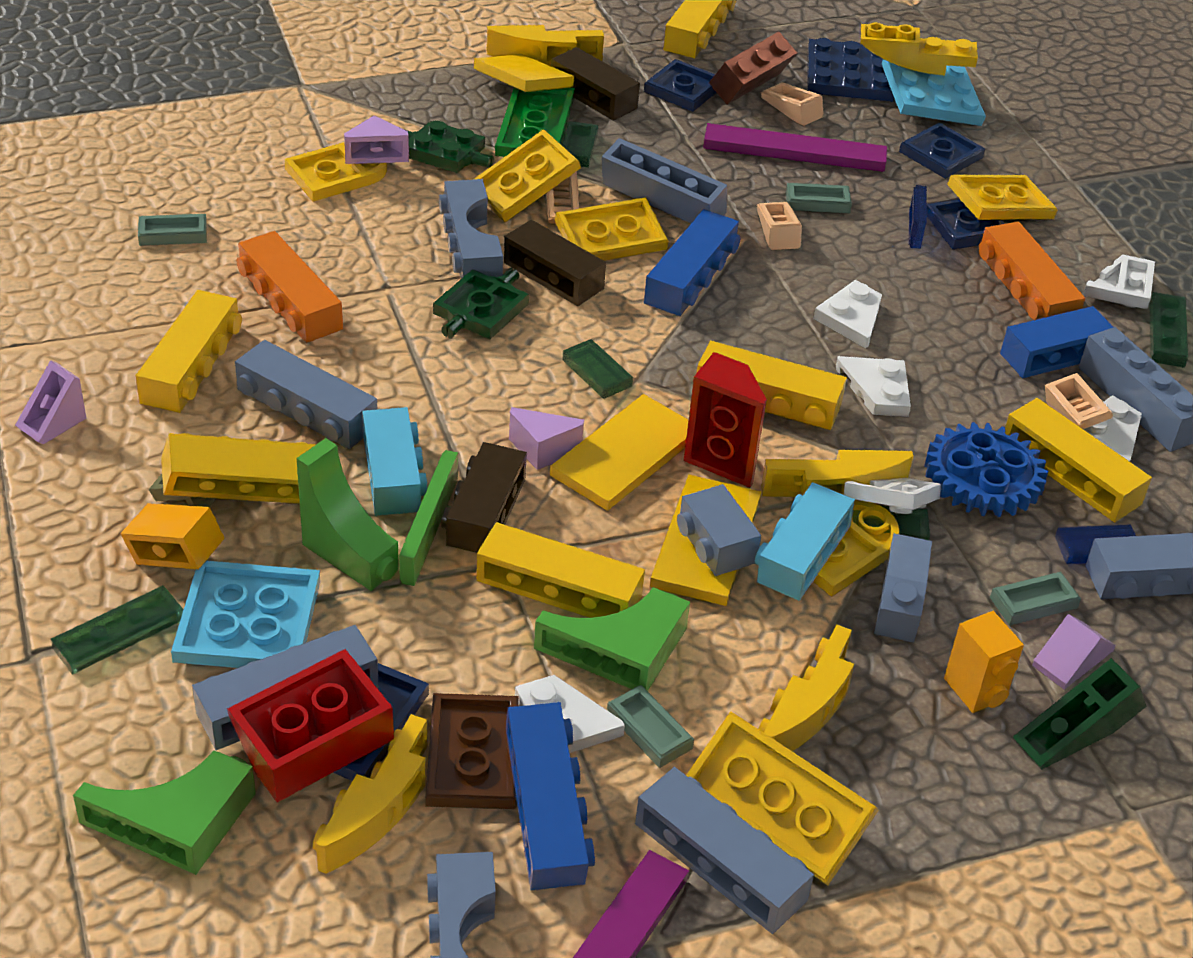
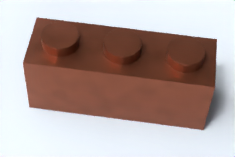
M777 32L724 62L709 84L728 105L781 74L796 56L797 52L784 36Z

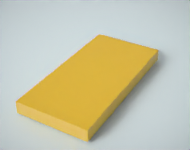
M642 394L550 465V476L608 511L685 448L688 419L647 395Z
M688 474L652 572L650 588L654 587L662 591L727 606L738 569L715 576L706 562L700 561L694 545L687 536L685 537L681 534L678 528L677 516L680 514L682 496L724 484L753 523L762 491Z
M731 711L686 774L687 777L696 779L704 790L721 803L731 806L737 815L753 828L766 833L772 842L788 855L801 860L808 870L814 874V877L827 886L879 811L876 806Z

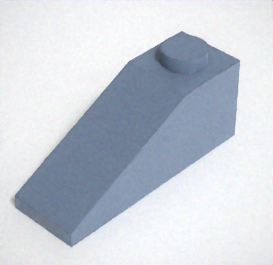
M893 533L874 634L914 643L923 610L932 541Z

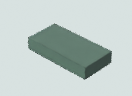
M787 183L786 200L793 211L851 212L852 202L849 186Z
M206 214L139 216V246L207 243Z
M1062 572L992 589L990 599L1009 626L1077 609L1081 598Z
M642 685L607 703V711L623 721L625 733L659 768L693 749V737Z

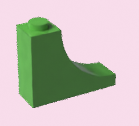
M325 438L296 458L302 545L372 591L383 581L390 580L399 570L398 541L378 526L361 506L344 475L339 459L338 446Z
M653 587L635 605L607 616L574 618L543 610L535 621L534 649L627 688L634 689L642 685L648 691L687 629L690 601Z
M213 750L197 767L170 782L134 790L107 789L84 782L74 793L73 798L80 824L196 875L250 803L256 791L253 766L248 765L247 762L239 757H229Z

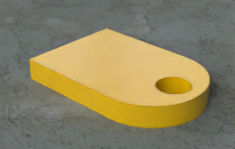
M344 142L284 159L285 170L312 202L375 184L383 179L387 173V163L345 164Z
M855 500L850 528L813 582L832 597L886 561L889 557L893 533L899 534V526L895 517L887 509L876 503ZM875 521L880 523L882 526L871 527L865 524L864 522Z

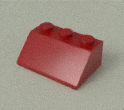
M713 352L696 373L693 380L683 461L751 488L754 482L767 399L749 365Z
M346 649L227 708L230 720L253 766L254 772L277 803L394 740L393 708Z

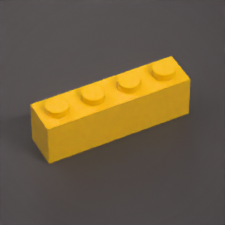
M684 0L666 24L663 50L696 58L702 49H706L710 37L716 35L720 23L725 22L728 12L734 10L736 0Z
M202 290L195 292L135 375L139 404L181 413L188 401L194 399L198 386L204 377L207 378L210 375L213 364L219 355L222 356L225 353L227 343L241 328L242 316L238 313L237 298Z
M710 340L697 365V372L713 352L749 365L767 399L766 413L828 430L832 429L842 405L847 377Z
M1035 398L1008 415L1005 434L1010 436L1017 432L1019 433L1017 439L1019 442L1030 440L1029 450H1040L1038 459L1046 460L1044 469L1048 470L1050 477L1114 523L1143 504L1152 477L1039 398Z
M168 433L161 456L164 495L300 504L296 458L316 444L278 442L266 439H239L228 436H200L189 433Z
M498 522L495 523L477 552L476 581L589 618L618 613L635 605L642 598L645 569Z

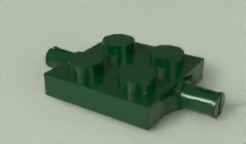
M430 121L417 132L408 131L409 159L458 173L463 167L470 164L490 168L494 162V156L480 153L485 148L486 137L474 134L469 129L454 128L442 121Z
M511 267L499 277L488 276L473 269L433 303V314L449 321L441 328L442 334L446 338L448 336L449 339H452L461 329L466 328L488 339L495 336L529 305V294L512 286L519 279V272Z

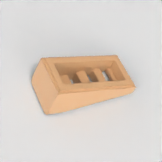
M783 82L761 92L762 99L800 125L805 126L823 117V99L819 94Z
M577 171L544 194L548 223L556 224V212L579 209ZM554 206H571V207H554Z
M772 202L757 204V212L769 248L771 250L800 248L802 225L789 203Z
M1078 373L1045 385L1046 403L1082 429L1113 418L1112 411Z

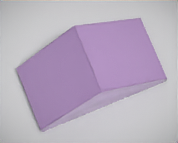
M375 115L344 133L345 164L409 162L408 131Z
M50 360L15 426L38 443L45 444L87 419L80 378L57 362Z
M511 407L509 440L518 450L527 452V460L536 470L553 464L583 441V419Z
M1068 614L1036 656L1032 666L1065 690L1112 653L1116 645L1084 622Z

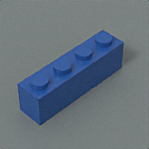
M703 209L646 276L644 304L677 316H681L689 305L693 306L703 287L707 288L710 285L715 272L723 269L727 257L731 253H736L741 240V236L737 235L739 221Z
M561 702L508 707L506 735L530 891L584 885L588 867L595 865V853L592 838L584 839L582 825L587 824V806L585 798H577L575 785L580 784V767L577 757L570 758L568 745H573L571 719H563Z

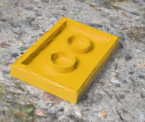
M523 54L474 58V69L524 92L571 88L573 86V75Z
M543 129L474 179H483L488 197V207L504 222H507L581 169L578 159Z
M951 175L947 183L978 220L1054 219L1058 211L1055 205L1026 175Z
M646 197L556 212L555 223L563 238L604 261L668 249L669 240Z

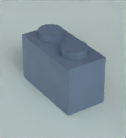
M724 484L682 496L680 514L677 516L678 528L681 534L685 537L687 536L694 545L700 561L706 562L715 576L755 564V557L760 547L761 534Z

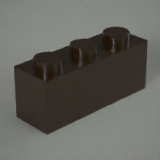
M577 47L552 58L551 67L574 76L571 88H575L574 98L613 121L638 108L640 82Z
M532 219L504 236V263L516 269L574 305L579 306L604 290L606 262Z
M482 443L477 456L472 455L469 459L465 480H459L457 483L453 505H447L444 510L441 527L446 529V546L477 553L495 523L506 524L526 480L527 452L491 443Z

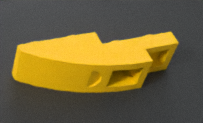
M877 22L861 24L860 44L875 55L895 65L913 71L945 76L946 66L976 67L977 42H971L967 39L953 41L941 40L937 37L920 38V28L906 24L899 26H887Z
M544 25L487 26L486 52L487 55L493 57L523 54L551 66L552 58L577 47L595 58L603 60V30L545 31Z
M838 450L836 460L765 459L761 483L762 496L796 497L798 494L804 495L812 482L844 495L845 482L847 481L870 485V480L908 478L913 460V452Z
M836 624L830 639L824 637L821 639L814 659L818 662L816 667L809 665L803 678L792 675L785 690L778 688L770 708V712L773 715L770 720L763 718L758 728L760 731L789 750L794 751L816 735L831 719L849 690L854 663L845 660L852 633L851 629Z
M411 714L403 729L395 730L394 740L389 743L388 755L384 762L378 761L375 764L370 778L356 774L348 790L342 789L339 792L331 819L328 824L323 823L320 825L313 840V850L317 852L319 872L327 874L367 851L382 839L414 804L425 786V757L422 755L427 748V719Z

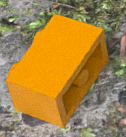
M147 503L120 533L136 565L197 570L201 568L225 539L210 507Z
M994 610L959 623L944 680L972 713L987 707H998L1009 696V690L1014 674L1018 669V662L1024 644Z

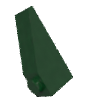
M1110 658L1015 734L1013 739L1032 761L1043 770L1115 733L1147 706L1140 686Z

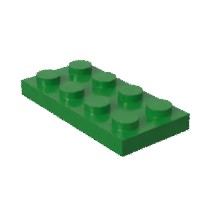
M514 87L495 144V156H507L543 129L557 142L562 144L574 100L575 88L524 92Z

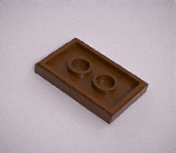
M433 693L425 807L515 809L516 794L506 735V720L508 707L518 706L519 696Z

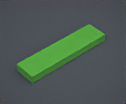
M445 450L441 455L399 554L401 584L411 586L416 584L441 523L444 510L458 481V452Z

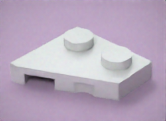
M1122 254L1114 261L1113 265L1107 266L1100 272V276L1096 281L1089 280L1086 283L1083 296L1115 302L1131 308L1147 309L1151 299L1155 261Z
M854 280L817 306L813 319L866 349L870 343L882 294L871 289L866 284Z
M837 357L836 371L839 374L846 373L851 379L850 388L857 396L864 400V405L873 415L909 416L911 404L904 360Z
M1112 395L1103 403L1112 411L1113 418L1083 430L1130 462L1142 413Z
M911 478L870 480V485L847 481L844 488L845 496L856 500L889 505L891 512L910 514L916 508H925L926 504L940 499L941 484Z
M555 675L515 686V696H519V706L561 702L563 719L570 718L573 728V745H568L569 753L624 736L625 725L621 719Z

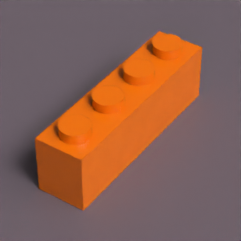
M1019 221L985 227L982 242L979 244V255L1012 293V296L1026 310L1031 319H1042L1083 308L1085 297Z
M275 230L238 243L239 257L236 259L240 274L243 277H247L253 283L257 293L263 295L270 302L275 313H280L292 332H297L308 343L343 330L342 302Z

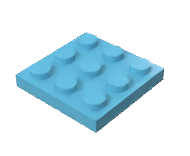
M883 59L881 64L900 114L982 126L986 115L965 67L946 66L945 76L913 71Z
M206 561L199 570H195L172 646V662L239 668L252 661L261 660L285 651L290 647L306 643L321 582L320 570Z

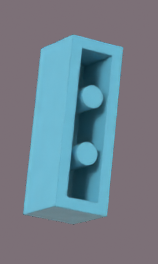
M408 407L363 411V438L375 516L418 512L421 505V496H424L427 491L426 473H419L418 471L423 469V457L421 447H414V444L419 443L417 422H410Z
M812 482L804 495L798 494L795 497L788 517L786 519L781 518L778 521L771 541L769 543L764 542L760 546L755 557V564L759 566L757 583L800 601L850 528L855 499Z

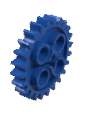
M975 422L971 423L970 429H966L962 424H957L956 431L945 428L944 435L936 434L934 442L929 444L924 467L927 468L926 478H931L932 482L941 484L940 497L952 496V506L964 503L968 513L974 507L979 508L981 516H985L987 510H993L997 517H1001L1003 509L1013 516L1016 514L1017 507L1027 511L1030 503L1036 504L1039 495L1043 494L1048 470L1044 469L1046 460L1038 459L1040 450H1029L1030 440L1019 442L1017 440L1019 433L1016 432L1010 436L1006 435L1005 427L1003 426L998 431H994L990 423H986L984 429H979Z

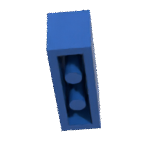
M1094 306L1008 326L1000 354L1021 378H1026L1080 364L1088 336L1113 328V326Z

